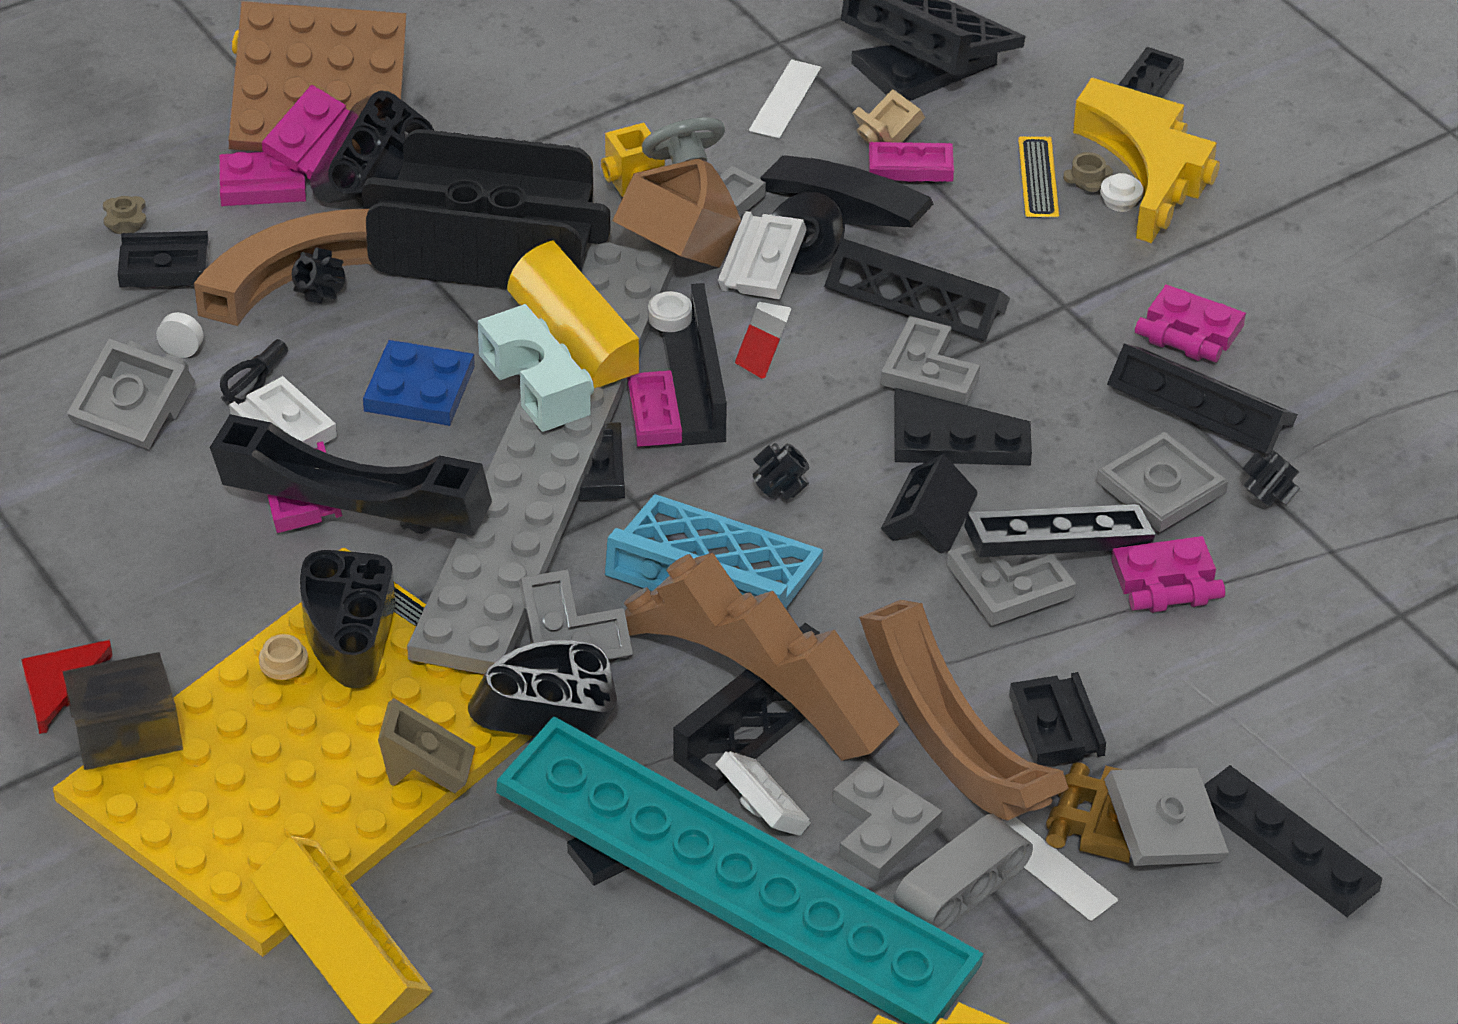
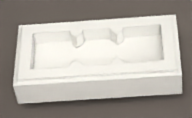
M725 752L715 764L742 794L740 798L742 805L754 815L763 818L771 828L801 836L811 822L806 814L756 759L734 752Z

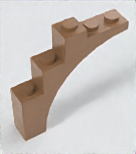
M713 552L694 559L691 554L679 558L667 568L666 571L670 576L654 591L650 592L648 587H645L631 595L624 602L627 607L625 616L629 636L644 633L671 635L702 644L733 659L762 678L790 701L820 732L841 761L871 754L900 725L836 630L814 635L812 631L803 634L774 591L753 596L751 592L742 595Z

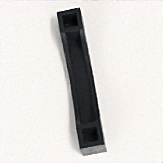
M232 414L228 416L210 446L222 485L474 536L492 503L484 468L481 463L439 455L426 462L410 466L382 467L360 464L315 449L289 435L271 422Z

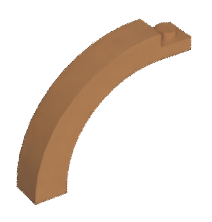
M369 209L336 210L291 219L257 232L235 244L211 263L195 281L194 287L198 316L238 326L246 314L261 299L275 289L292 281V268L295 262L301 258V253L313 254L316 247L332 251V258L343 260L342 266L371 264L368 259L366 240V216Z
M898 600L859 617L877 666L900 712L925 751L948 779L967 798L990 814L1008 821L1028 811L1038 810L1052 803V796L1068 790L1063 770L1038 765L1018 756L998 740L977 716L956 684L942 657L922 603Z

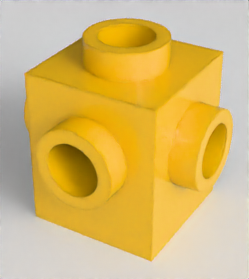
M644 122L605 133V158L601 159L602 172L605 180L608 183L612 182L622 197L634 173L665 166V160L649 158L642 152V143L651 134Z

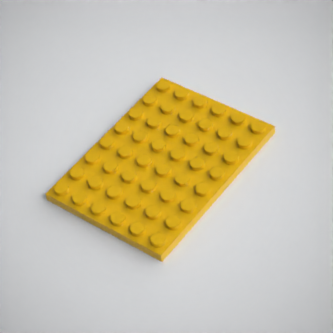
M300 602L54 786L53 793L58 804L263 957L291 933L249 878L290 835L317 841L352 885L533 736L490 730L475 723L469 715L468 703L484 674L408 660L407 645L416 626L394 611L376 679L371 684L362 688L343 686L325 670L315 656L306 636L302 602ZM280 634L296 637L307 650L308 664L306 669L298 676L284 680L273 679L265 675L260 669L259 654L264 643L269 638ZM393 698L475 746L466 785L456 793L451 792L414 769L396 785L392 786L390 784L378 738L388 702Z

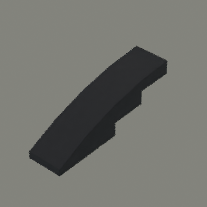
M782 155L760 177L762 181L766 182L765 192H817L828 196L841 209L845 224L912 228L933 206L931 197L892 179L856 167L821 159Z

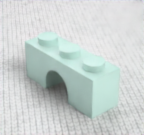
M526 304L478 320L479 356L499 380L520 374L521 407L542 432L591 415L590 395L594 393V385L590 374L586 369H581L571 358L566 345L563 343L559 344L550 333L546 322L542 318L538 319Z

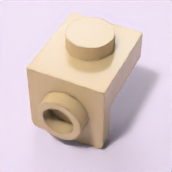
M893 89L869 114L860 107H857L853 112L860 126L857 132L868 144L869 142H903L925 119L920 108Z

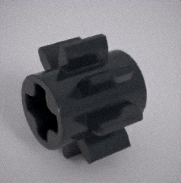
M317 247L313 254L302 252L301 258L295 262L292 268V281L295 284L294 292L305 294V301L318 304L323 302L324 297L335 300L337 298L336 294L340 292L345 283V272L342 267L343 260L332 258V251Z
M774 443L772 446L768 445L753 458L760 467L753 473V479L757 486L772 499H777L781 494L786 500L790 497L794 498L809 484L802 476L809 470V464L802 453L791 444L786 443L781 449L777 443Z
M1274 450L1266 459L1256 452L1242 468L1250 475L1243 486L1268 507L1276 499L1287 505L1300 490L1292 481L1299 471Z

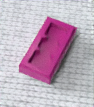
M869 142V172L894 181L953 182V144Z
M671 370L644 372L627 377V389L637 447L682 443V428Z

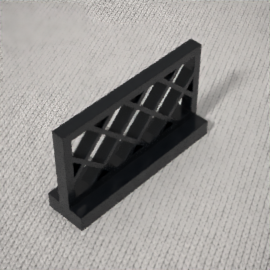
M843 0L840 19L953 75L966 73L968 59L1023 48L1026 37L950 0Z

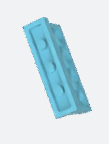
M654 494L624 530L615 528L608 536L605 575L641 588L648 587L650 591H654L670 576L666 570L679 558L691 554L694 559L709 554L707 549L727 547L730 553L717 554L715 556L740 593L743 595L751 592L753 596L774 591L784 607L787 608L822 562L823 549ZM657 513L676 518V520L657 522L654 517ZM709 529L718 532V534L699 536L696 530ZM685 533L687 538L668 541L665 535ZM752 543L761 548L741 550L738 544ZM794 557L804 562L785 565L781 558ZM769 561L773 567L754 570L750 563Z

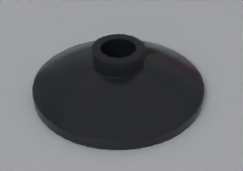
M817 192L799 193L785 200L772 213L775 216L803 219L807 229L790 273L803 274L815 271L827 264L835 256L841 238H844L845 220L841 209L831 198ZM814 234L813 238L806 243L808 236Z

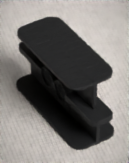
M417 129L409 133L405 138L403 144L404 163L398 180L372 177L365 181L362 189L363 209H369L366 216L368 259L375 269L388 275H402L405 277L411 276L422 279L428 278L431 280L507 288L509 277L516 264L535 247L554 240L582 272V260L587 243H605L610 234V209L604 204L593 203L592 159L581 148L569 145Z

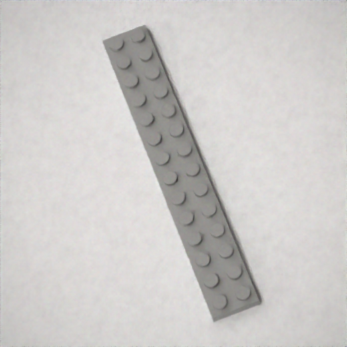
M591 243L582 263V274L638 336L640 353L651 328L648 317V303L655 295L666 292L676 269V255L659 253L654 250L618 246L613 243ZM627 377L594 389V393L590 395L591 415L544 432L538 428L521 407L520 398L485 475L492 503L474 536L458 534L407 645L408 660L485 674L492 664L502 656L513 651L526 620L525 607L518 580L522 577L546 573L580 494V486L586 471L588 475L592 466L594 451L599 448L603 439L605 424L610 423L627 384Z

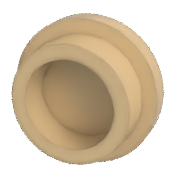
M288 634L275 635L269 638L264 643L259 654L260 669L265 675L273 679L284 680L294 678L301 674L308 664L306 648L296 637Z

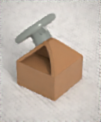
M710 117L691 118L666 125L651 133L642 143L644 155L657 160L671 159L673 164L634 173L612 221L679 256L720 268L741 223L736 205L726 185L712 164L707 162L705 149L716 144L724 136L725 126L723 122ZM710 130V132H696V133H695V131Z

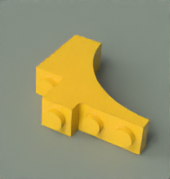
M1091 77L1076 100L1073 133L1086 137L1109 150L1142 183L1143 200L1139 207L1136 239L1152 243L1160 229H1167L1170 225L1176 203L1182 205L1186 196L1198 199L1207 184H1214L1220 167V161L1215 160L1217 142L1187 134V123L1182 122L1183 104Z

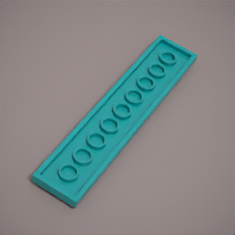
M553 717L497 779L496 793L907 1024H936L940 1018L944 1017L982 965L984 953L556 717Z

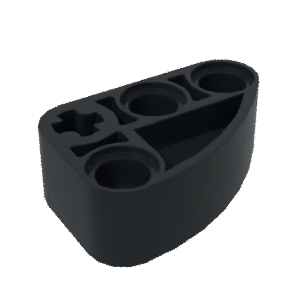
M381 90L358 101L350 110L312 173L310 182L314 195L319 200L328 203L349 201L363 197L362 189L368 178L398 180L404 163L403 144L406 138L405 132L409 134L417 129L434 131L432 124L389 91ZM352 139L359 144L361 154L357 153L354 149ZM332 172L336 173L339 177L341 188L334 183Z
M337 550L315 551L305 557L300 574L303 621L308 642L325 670L340 684L349 688H362L371 684L378 675L395 607L392 564L389 559L378 554Z
M549 640L517 648L502 656L488 668L468 703L469 715L475 723L483 728L537 736L553 717H556L596 739L617 705V696L609 660L599 647L583 641Z

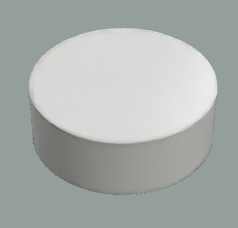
M673 291L655 295L648 303L649 323L655 329L663 332H677L685 329L692 321V303L690 299L681 293Z
M176 312L164 318L157 329L156 337L159 345L165 352L176 357L187 358L197 351L203 341L204 334L202 327L193 317Z

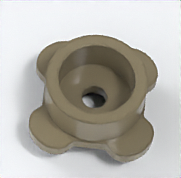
M1084 152L1073 158L1072 169L1064 171L1063 178L1067 183H1075L1080 189L1096 192L1101 189L1103 180L1113 175V169L1106 165V161L1101 155Z
M119 196L107 199L103 202V210L107 212V216L103 219L104 225L117 234L137 232L146 222V215L142 213V208L145 207V200L139 196Z

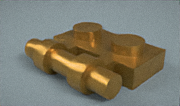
M1079 762L1071 765L1069 774L1064 775L1068 790L1058 794L1060 797L1058 805L1051 809L1046 822L1049 829L1046 842L1054 848L1064 847L1068 836L1075 833L1082 835L1080 851L1129 863L1131 855L1104 781L1111 770L1122 769L1105 766L1100 780L1088 777L1090 769L1087 765ZM1084 801L1093 803L1090 812L1077 809L1078 805Z

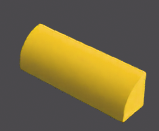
M554 240L543 243L525 254L516 264L509 277L507 291L520 306L526 304L538 319L542 318L546 322L550 333L559 344L563 343L566 345L571 358L581 369L588 371L592 378L594 389L638 374V336Z
M290 835L249 878L359 1024H392L413 1011L433 992L317 841Z

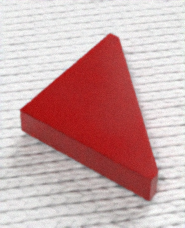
M110 640L21 659L39 734L48 732V724L64 706L68 707L85 689L89 682V677L99 665L111 659L113 655Z

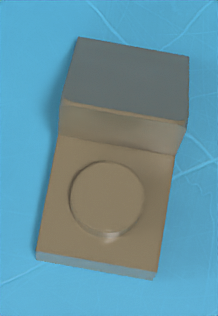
M395 698L388 702L378 742L390 784L392 786L396 785L414 769L453 793H456L466 785L475 746Z

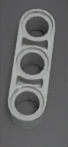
M987 814L905 876L896 890L895 903L904 910L944 931L1015 877L1028 863L1033 852V844L996 815Z

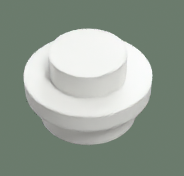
M1118 173L1103 180L1101 196L1108 208L1120 212L1130 211L1141 200L1143 185L1138 179L1129 174Z

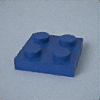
M388 340L364 394V412L450 426L474 370V354Z

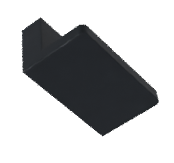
M942 454L911 469L881 529L892 541L919 530L939 553L947 552L951 549L978 492L946 455Z

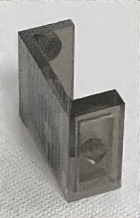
M160 652L62 671L71 718H74L84 770L183 750L176 705Z

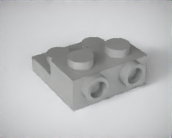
M108 339L69 408L67 415L74 423L149 450L166 418L176 419L196 382L188 370V364L176 356L166 354L163 358L150 353L147 348L137 342L127 341L126 344Z

